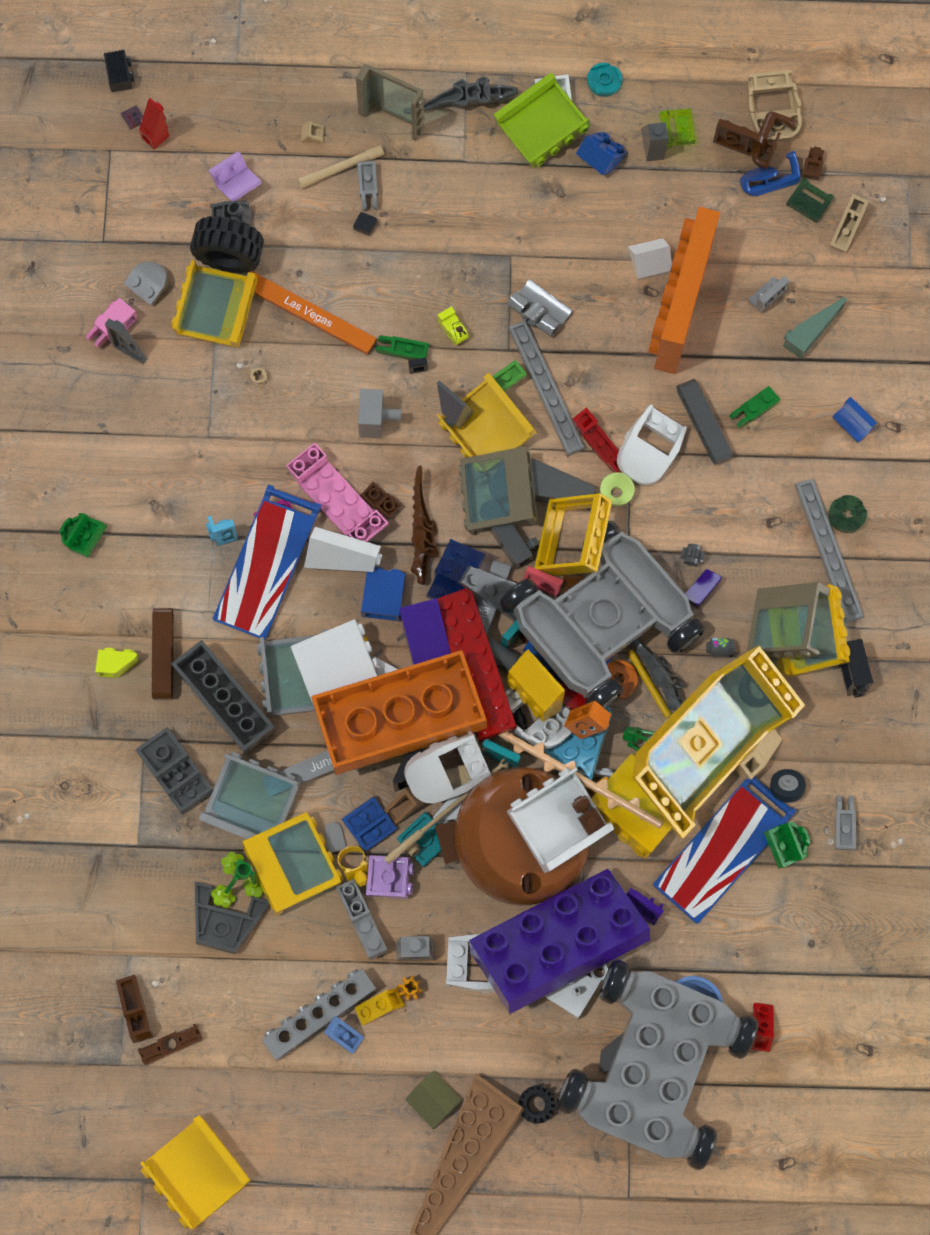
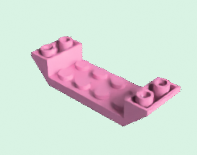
M315 442L286 465V468L299 487L314 503L322 504L320 510L343 535L368 542L389 524L377 510L373 511L328 462L327 455Z

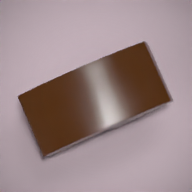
M374 482L360 495L365 502L388 520L402 506Z

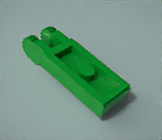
M380 335L378 337L379 342L391 344V347L376 346L375 351L377 353L409 360L427 358L429 343L396 336Z
M768 386L742 404L729 417L733 420L743 413L745 417L736 425L738 428H741L774 407L781 399Z

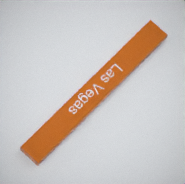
M255 273L258 279L254 292L256 296L366 355L370 353L377 342L376 337Z

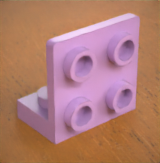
M238 151L208 170L215 186L231 202L240 199L243 195L261 184V180L247 168L241 153Z

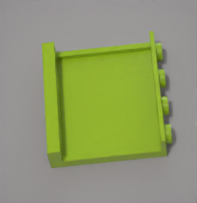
M552 72L493 114L495 122L532 169L536 166H541L547 158L556 155L562 147L570 145L577 136L585 134L591 127L589 119L583 116L559 86Z

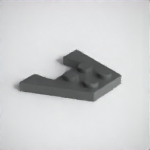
M195 882L196 944L236 954L269 908L268 900L252 897L247 915L209 905L212 897L211 892L214 890V887Z

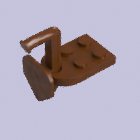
M771 111L766 114L759 133H756L747 127L735 125L729 120L719 119L713 143L751 156L755 165L767 169L774 156L781 135L778 132L774 143L767 141L774 122L777 121L785 124L792 130L798 121ZM765 152L769 154L767 161L759 158Z

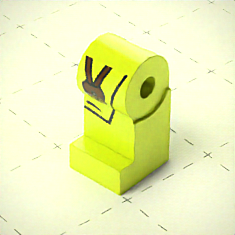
M452 306L438 314L439 325L454 345H458L469 338L465 327L459 321Z

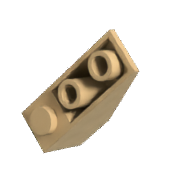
M773 729L768 732L735 768V771L741 778L752 779L765 767L782 741L777 731Z

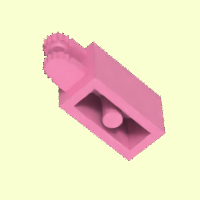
M120 298L113 301L103 314L97 316L94 322L95 326L86 335V339L91 341L99 333L101 334L95 342L97 348L101 347L107 340L111 342L105 326L109 318L123 323L126 330L138 319L136 311Z

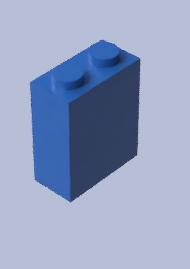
M375 567L373 572H367L361 616L400 622L399 608L402 607L406 579L405 573L399 569L388 571L383 570L381 567Z

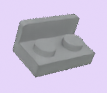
M785 276L780 280L772 277L748 301L761 313L786 291L789 280Z

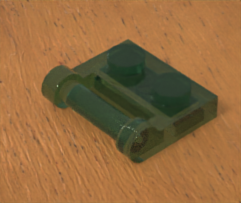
M803 178L786 205L817 223L835 196L831 193H825L810 184L809 180ZM804 189L823 199L824 203L822 204L802 191Z

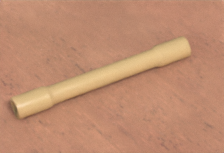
M381 145L375 146L354 157L298 178V183L301 189L315 184L319 180L356 166L357 162H366L384 155Z

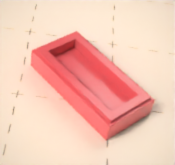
M530 566L527 567L523 580H533L539 590L558 597L563 583L562 579Z

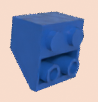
M597 132L586 136L575 154L600 174L605 175L610 173L627 156L628 152L624 150L620 143L611 140L607 133Z

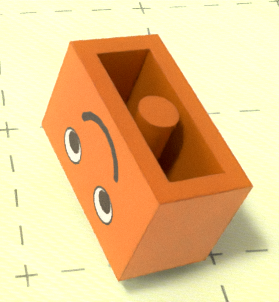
M596 701L570 710L564 727L579 739H583L605 731L609 726L612 714Z

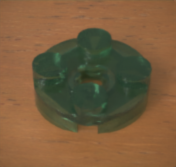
M844 495L835 499L830 505L828 511L829 523L840 532L855 533L865 523L867 510L859 498L852 495ZM849 510L852 517L846 518L843 512Z

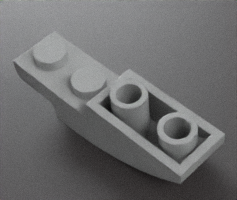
M352 879L337 886L336 889L369 960L387 953L388 950L355 880Z

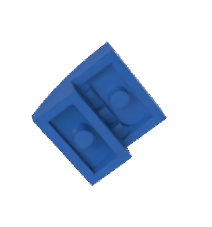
M374 796L341 818L364 852L397 830Z

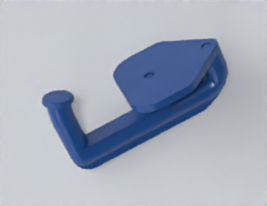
M791 151L786 155V158L790 161L792 173L768 180V178L778 175V171L771 166L767 169L759 167L750 170L740 178L743 192L748 195L759 196L798 183L801 175L796 151ZM748 181H763L761 184L749 187Z

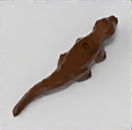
M418 466L414 479V495L412 496L414 500V521L412 523L413 537L411 541L415 548V556L411 572L417 576V582L424 585L428 573L427 565L429 558H437L439 556V549L434 541V535L438 533L436 522L430 520L423 497L422 466Z

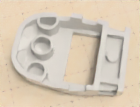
M653 405L647 406L645 408L646 411L624 436L623 445L620 447L617 455V464L620 471L629 476L631 480L645 486L658 482L669 468L680 450L687 429L686 426L683 427L653 408ZM643 425L674 444L668 456L637 437Z
M508 689L506 691L512 713H514L524 703L520 700L515 690ZM562 706L561 711L548 720L542 722L538 719L524 732L519 726L511 730V732L532 746L542 742L544 743V749L556 747L572 733L564 727L570 710Z
M471 731L467 732L468 735L460 738L453 736L446 741L435 742L429 745L430 748L422 753H417L407 762L404 770L405 779L412 794L417 799L425 803L441 802L468 792L483 779L491 775ZM457 747L470 780L453 789L438 756Z
M479 934L449 937L446 986L461 987L462 990L477 991L484 994L495 992L489 981H466L468 942Z

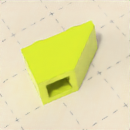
M114 648L98 649L95 672L98 677L119 678L139 662V656L135 651L124 649L123 652L116 651Z

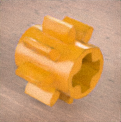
M413 976L409 980L403 977V985H397V988L401 989L398 996L401 997L403 995L406 1002L411 997L416 1000L417 995L415 993L422 992V989L418 988L421 981L416 982L413 980ZM408 985H411V993L406 988Z

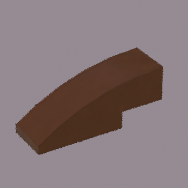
M136 975L116 980L123 1014L133 1044L152 1038L150 1023Z

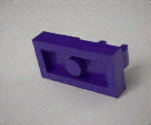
M630 888L626 895L643 919L655 925L664 911L662 909L663 904L661 903L658 907L653 903L654 898L648 900L641 893Z

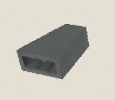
M666 122L647 124L641 128L646 161L664 160L668 143Z

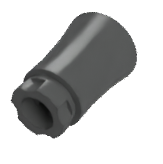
M491 639L490 646L497 667L508 672L521 656Z

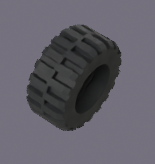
M207 216L206 218H201L195 225L190 251L196 260L213 269L216 268L220 271H228L229 273H248L255 270L259 265L264 239L256 228L249 226L247 223L240 222V220L230 219L229 217Z

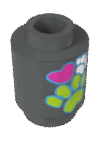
M710 638V642H706V653H710V657H729L734 655V640L729 638Z

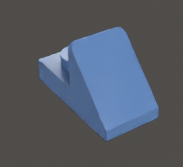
M336 1016L324 1032L329 1039L354 1054L364 1036Z

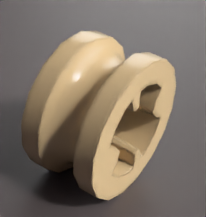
M255 368L250 373V378L254 385L262 386L267 382L268 377L264 369ZM261 373L263 378L256 380L255 375Z

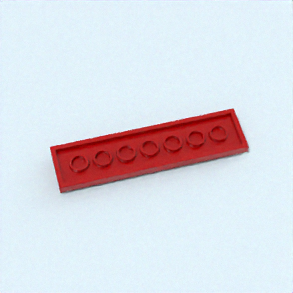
M465 588L438 598L451 653L463 651L487 720V729L477 731L479 740L483 741L516 729L515 719L474 594Z

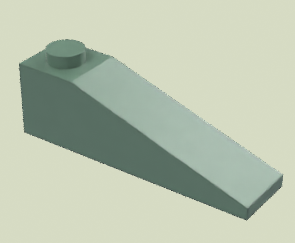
M841 298L797 325L793 331L789 330L784 336L785 342L783 347L801 359L842 310L847 298Z

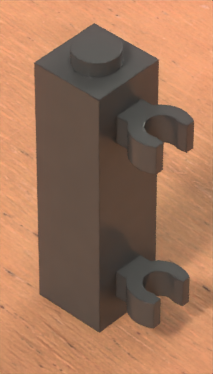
M497 500L493 502L488 501L480 509V516L483 521L507 517V514H510L509 502L501 507ZM512 523L488 528L515 570L532 561L533 555L530 551L539 547L538 544H540L536 537L525 544Z

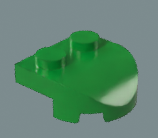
M78 513L79 516L69 517L60 528L61 542L70 551L88 558L107 526L103 522L90 518L85 513Z
M788 822L764 832L778 869L803 860L808 855L806 851L807 846L810 845V838L803 826H798L795 822Z

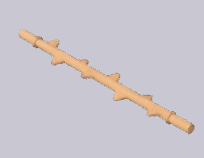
M505 732L498 735L505 739L506 742L514 744V753L520 754L526 751L543 761L545 772L553 769L561 772L568 767L570 770L575 768L576 763L574 761L564 765L545 754L544 743L542 742L531 746L514 736L513 733ZM575 771L584 788L588 787L608 799L609 809L619 805L640 817L641 820L643 819L659 829L662 827L663 821L647 813L646 810L639 808V799L637 797L628 802L607 790L606 779L595 783Z

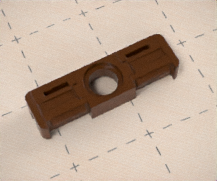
M193 1024L194 1027H189L178 1032V1034L175 1031L157 1039L158 1043H153L143 1049L139 1048L138 1052L143 1064H152L201 1042L202 1036L198 1026ZM168 1039L176 1041V1047L173 1050L165 1048V1042Z

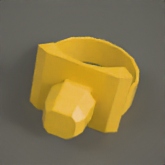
M349 846L341 850L338 855V863L345 874L347 882L354 879L358 886L366 885L369 864L366 861L364 851L357 846ZM355 851L364 855L360 866L355 869L345 868L340 864L343 856L349 852Z

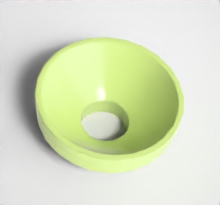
M623 473L607 475L600 486V493L611 499V506L616 507L630 502L635 492L633 481ZM613 489H620L622 495L619 498L613 497L611 495Z

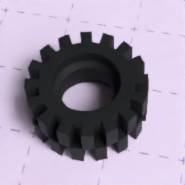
M535 1085L528 1087L523 1091L518 1101V1105L525 1109L521 1116L533 1124L544 1123L552 1116L555 1110L554 1096L550 1093V1090L543 1086ZM533 1097L542 1098L545 1103L543 1111L539 1113L531 1111L529 1108L530 1099Z

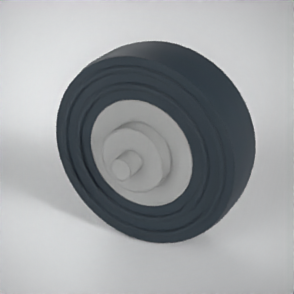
M779 770L771 778V793L779 801L795 802L801 799L805 793V779L795 770Z

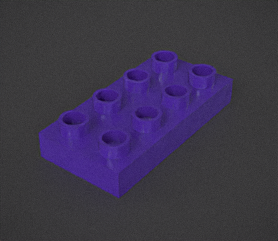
M607 868L470 939L469 947L475 961L508 1013L511 1014L650 941V927Z

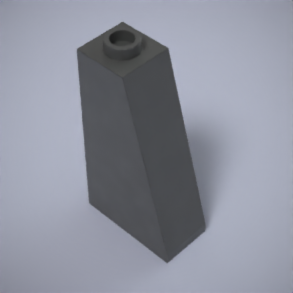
M531 458L535 501L549 503V499L597 494L594 493L593 485Z

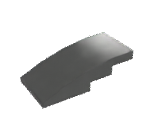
M168 727L135 749L182 815L212 794V787Z

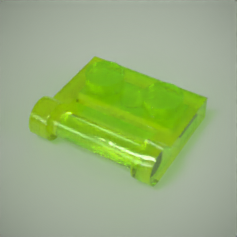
M691 108L659 112V118L662 120V123L666 122L668 133L667 148L673 145L695 144ZM669 118H674L676 137H671Z

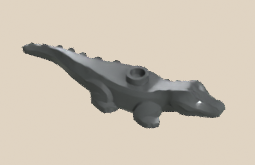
M485 76L478 78L476 83L468 84L465 80L460 79L453 84L451 89L425 102L423 107L425 108L424 111H429L446 105L466 107L482 103L486 104L491 100L502 103L517 95L518 88L506 85L489 86L490 80ZM405 106L404 110L411 112V106Z
M638 637L631 645L635 647L636 653L645 664V668L652 675V682L657 687L662 688L668 709L676 711L684 703L680 698L678 690L684 687L683 681L673 674L670 670L671 665L663 656L658 657Z

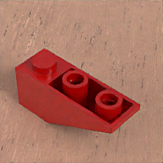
M149 98L139 131L141 139L154 150L169 137L163 106L158 101L154 102Z

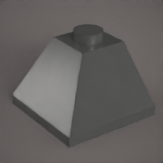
M439 380L437 387L441 411L446 417L444 421L452 428L455 425L460 429L474 411Z

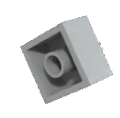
M360 389L359 437L382 439L384 420L401 421V409H385L383 390Z

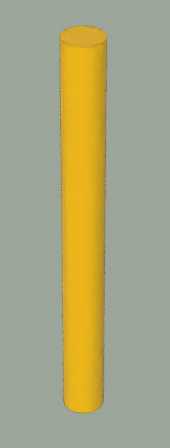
M630 650L627 652V655L665 719L669 718L672 714L635 651Z

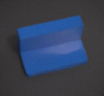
M852 397L848 398L843 407L832 417L857 443L867 436L877 424Z

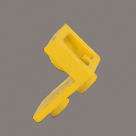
M394 988L383 991L356 1006L355 1011L361 1024L366 1025L388 1012L405 1007L402 998L398 996V989Z

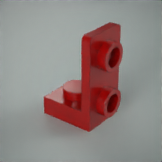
M754 1003L753 1016L758 1020L759 1025L750 1050L770 1052L774 1039L773 1005Z

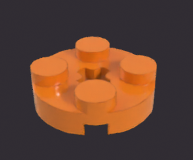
M623 660L609 662L607 667L612 674L610 680L621 675V680L624 681L621 683L623 692L618 699H625L636 689L638 677L635 669L630 663Z

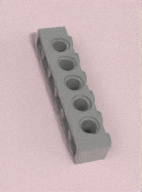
M357 969L353 970L347 975L348 979L343 983L341 981L336 982L331 986L332 990L326 995L324 992L314 998L315 1002L310 1006L306 1004L297 1011L299 1014L295 1017H287L281 1022L282 1026L278 1029L272 1028L264 1034L265 1038L262 1041L276 1061H279L327 1027L335 1016L341 1017L377 991L363 969L359 971ZM349 985H355L358 988L354 995H349L346 992ZM337 996L341 999V1003L337 1007L330 1005L332 997ZM321 1008L324 1010L322 1018L317 1019L313 1017L315 1009ZM305 1020L307 1028L302 1031L296 1028L298 1021ZM283 1032L290 1033L291 1037L288 1042L280 1041V1035Z

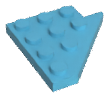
M608 707L606 710L612 714L611 709ZM608 728L603 732H598L583 739H579L571 733L561 744L550 749H544L547 755L564 765L574 761L576 763L575 768L577 767L578 769L576 772L582 770L585 776L592 780Z

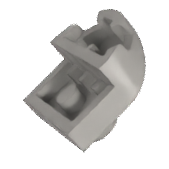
M154 262L138 264L123 283L152 306H154L164 291L167 292L170 285L168 282V271L162 265Z

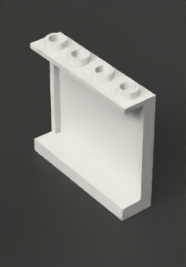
M355 619L291 646L310 698L319 693L379 676L377 673L379 669L378 663L370 655V652H372L369 641L365 642L363 637L366 634L362 624H358Z
M569 767L558 773L560 775L559 778L554 780L552 777L542 783L544 786L542 789L538 790L535 788L526 794L528 796L523 801L521 798L510 804L512 808L507 810L508 815L544 873L553 870L614 830L611 822L606 824L601 816L605 826L587 835L577 819L582 813L577 814L571 803L580 795H586L590 801L591 806H589L588 810L593 807L596 808L575 774V771L578 770L577 767L572 770Z

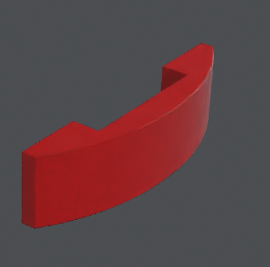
M586 407L572 418V421L585 441L605 465L614 473H622L617 464L619 450L597 424V419Z

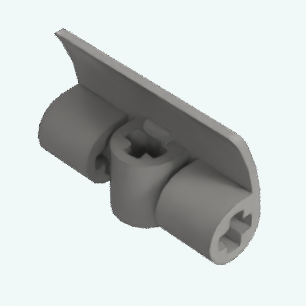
M531 280L527 281L519 293L515 292L507 303L509 307L522 316L524 321L526 320L529 326L538 327L550 337L560 329L572 313L571 309Z

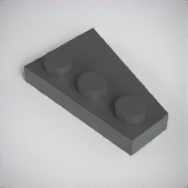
M109 318L105 326L112 346L144 365L147 357L128 333L124 324Z

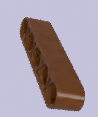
M153 608L151 690L153 700L173 699V667L171 665L173 662L174 639L173 608Z

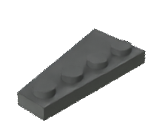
M468 566L459 584L515 622L517 618L514 614H506L500 608V600L517 583Z

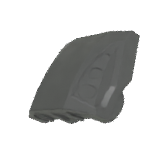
M224 201L210 204L212 217H229L230 219H237L240 222L247 223L252 227L253 215L247 201Z

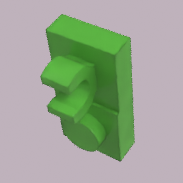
M514 360L492 377L505 392L525 378L527 373Z

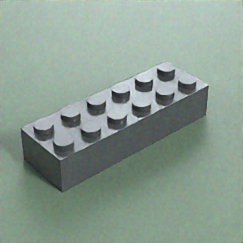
M202 640L171 663L174 671L245 756L276 733L274 725Z

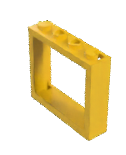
M601 493L549 499L534 568L552 576L597 572L612 500ZM591 508L580 562L553 564L564 512Z

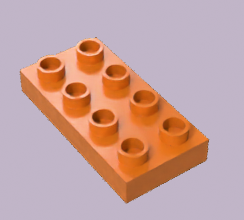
M699 206L695 220L689 218L684 220L679 238L680 241L675 251L670 276L665 286L660 311L655 321L648 349L649 354L657 355L654 369L676 374L720 216L719 211Z
M462 650L311 696L335 775L429 747V745L435 742L440 743L453 736L458 738L468 735L467 732L469 731L474 733L487 729V720Z

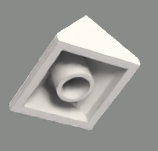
M663 238L628 246L638 280L670 273L672 266L670 246Z

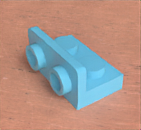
M208 516L209 523H206L211 542L215 541L217 547L239 540L233 519L221 520L218 524L214 525L212 517Z

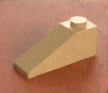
M852 194L830 243L831 246L847 252L870 202L869 200Z

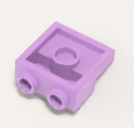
M370 855L366 895L387 897L389 899H408V895H412L413 892L410 875H414L415 870L409 857H397L388 864L384 860L386 856Z

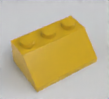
M528 649L508 671L507 684L511 690L516 691L520 700L531 708L533 715L544 722L561 711L565 690Z

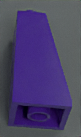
M437 598L399 608L400 620L412 665L451 654Z

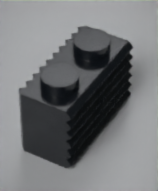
M123 49L104 53L111 92L132 89L131 82L135 81L133 71H129V67L132 66L130 55L126 56Z

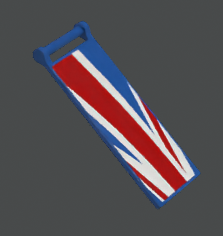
M272 485L267 486L262 502L215 611L213 621L259 639L264 637V640H266L322 504H314L274 489ZM271 496L309 509L312 513L309 516L269 499Z
M756 775L752 779H745L653 883V886L696 924L704 918L767 846L768 842L764 832L777 825L787 823L797 811L776 799L771 791L755 778ZM752 784L786 815L782 818L749 790L747 786Z

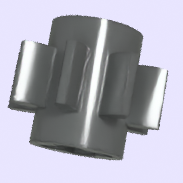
M688 544L687 548L683 547L681 559H684V564L695 567L698 566V562L702 563L705 554L704 551H701L702 547L697 544Z

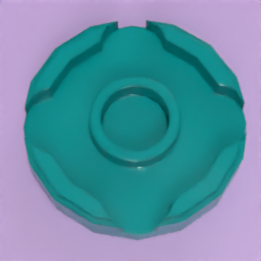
M605 62L594 65L587 75V86L595 95L601 97L612 96L621 88L622 73L616 66H612L610 63Z

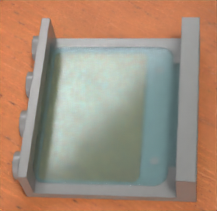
M329 629L321 630V633L326 632ZM316 635L264 641V637H260V644H257L258 656L262 655V662L259 663L260 674H264V681H261L262 693L266 692L263 708L264 711H268L269 717L315 711L291 646Z
M231 752V755L225 753L224 757L226 760L204 813L201 812L199 820L246 839L285 822L300 786V782L296 781L297 777L288 773L282 776L278 774V769L270 766L267 769L260 767L261 763L250 759L249 762L242 760L243 756L235 752ZM281 832L268 838L272 849H275Z

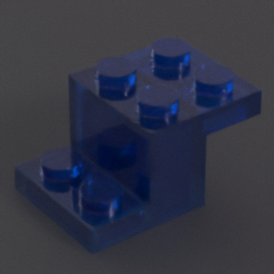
M450 539L434 571V581L426 598L431 600L438 599L465 589L464 586L459 584L462 575L468 566L479 569L485 554Z

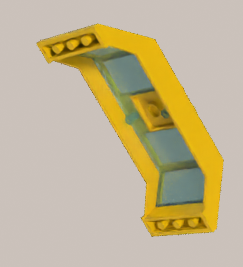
M756 646L710 674L636 752L633 779L677 835L683 839L696 825L694 818L697 809L768 732L787 720L794 718L805 705L762 648Z

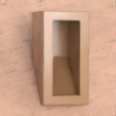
M408 787L384 809V812L387 813L396 826L419 810L425 802L417 799Z

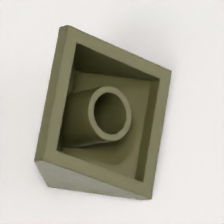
M435 1071L422 1080L405 1099L432 1129L462 1101Z

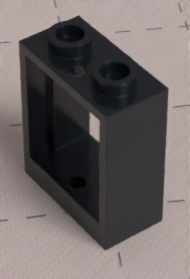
M862 639L847 641L850 649V662L840 664L847 696L853 695L854 698L864 696L873 684Z

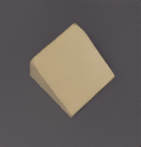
M307 121L302 127L301 141L322 143L324 126Z

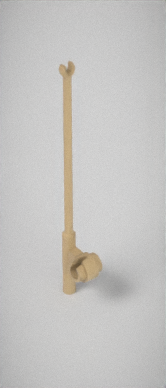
M502 759L500 761V764L496 768H494L490 773H496L501 768L507 767L508 762L506 764H503V762H505V759ZM472 789L460 796L421 830H417L409 838L405 839L397 848L384 857V860L390 864L403 852L407 856H416L420 852L419 844L416 841L429 828L461 803Z

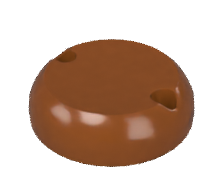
M517 767L493 773L479 782L467 794L459 809L454 835L457 856L461 866L477 888L499 902L518 906L540 904L567 890L579 877L588 859L590 846L553 870L544 873L508 815L507 810L512 808L510 805L512 802L519 798L523 801L528 797L526 794L535 788L538 790L544 787L542 783L552 777L554 780L557 779L556 776L543 770ZM522 880L524 882V891L522 889Z

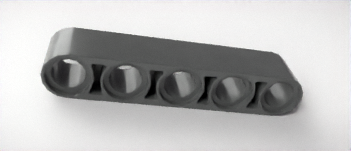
M691 379L677 385L678 395L712 463L716 465L731 459L732 451L697 381Z

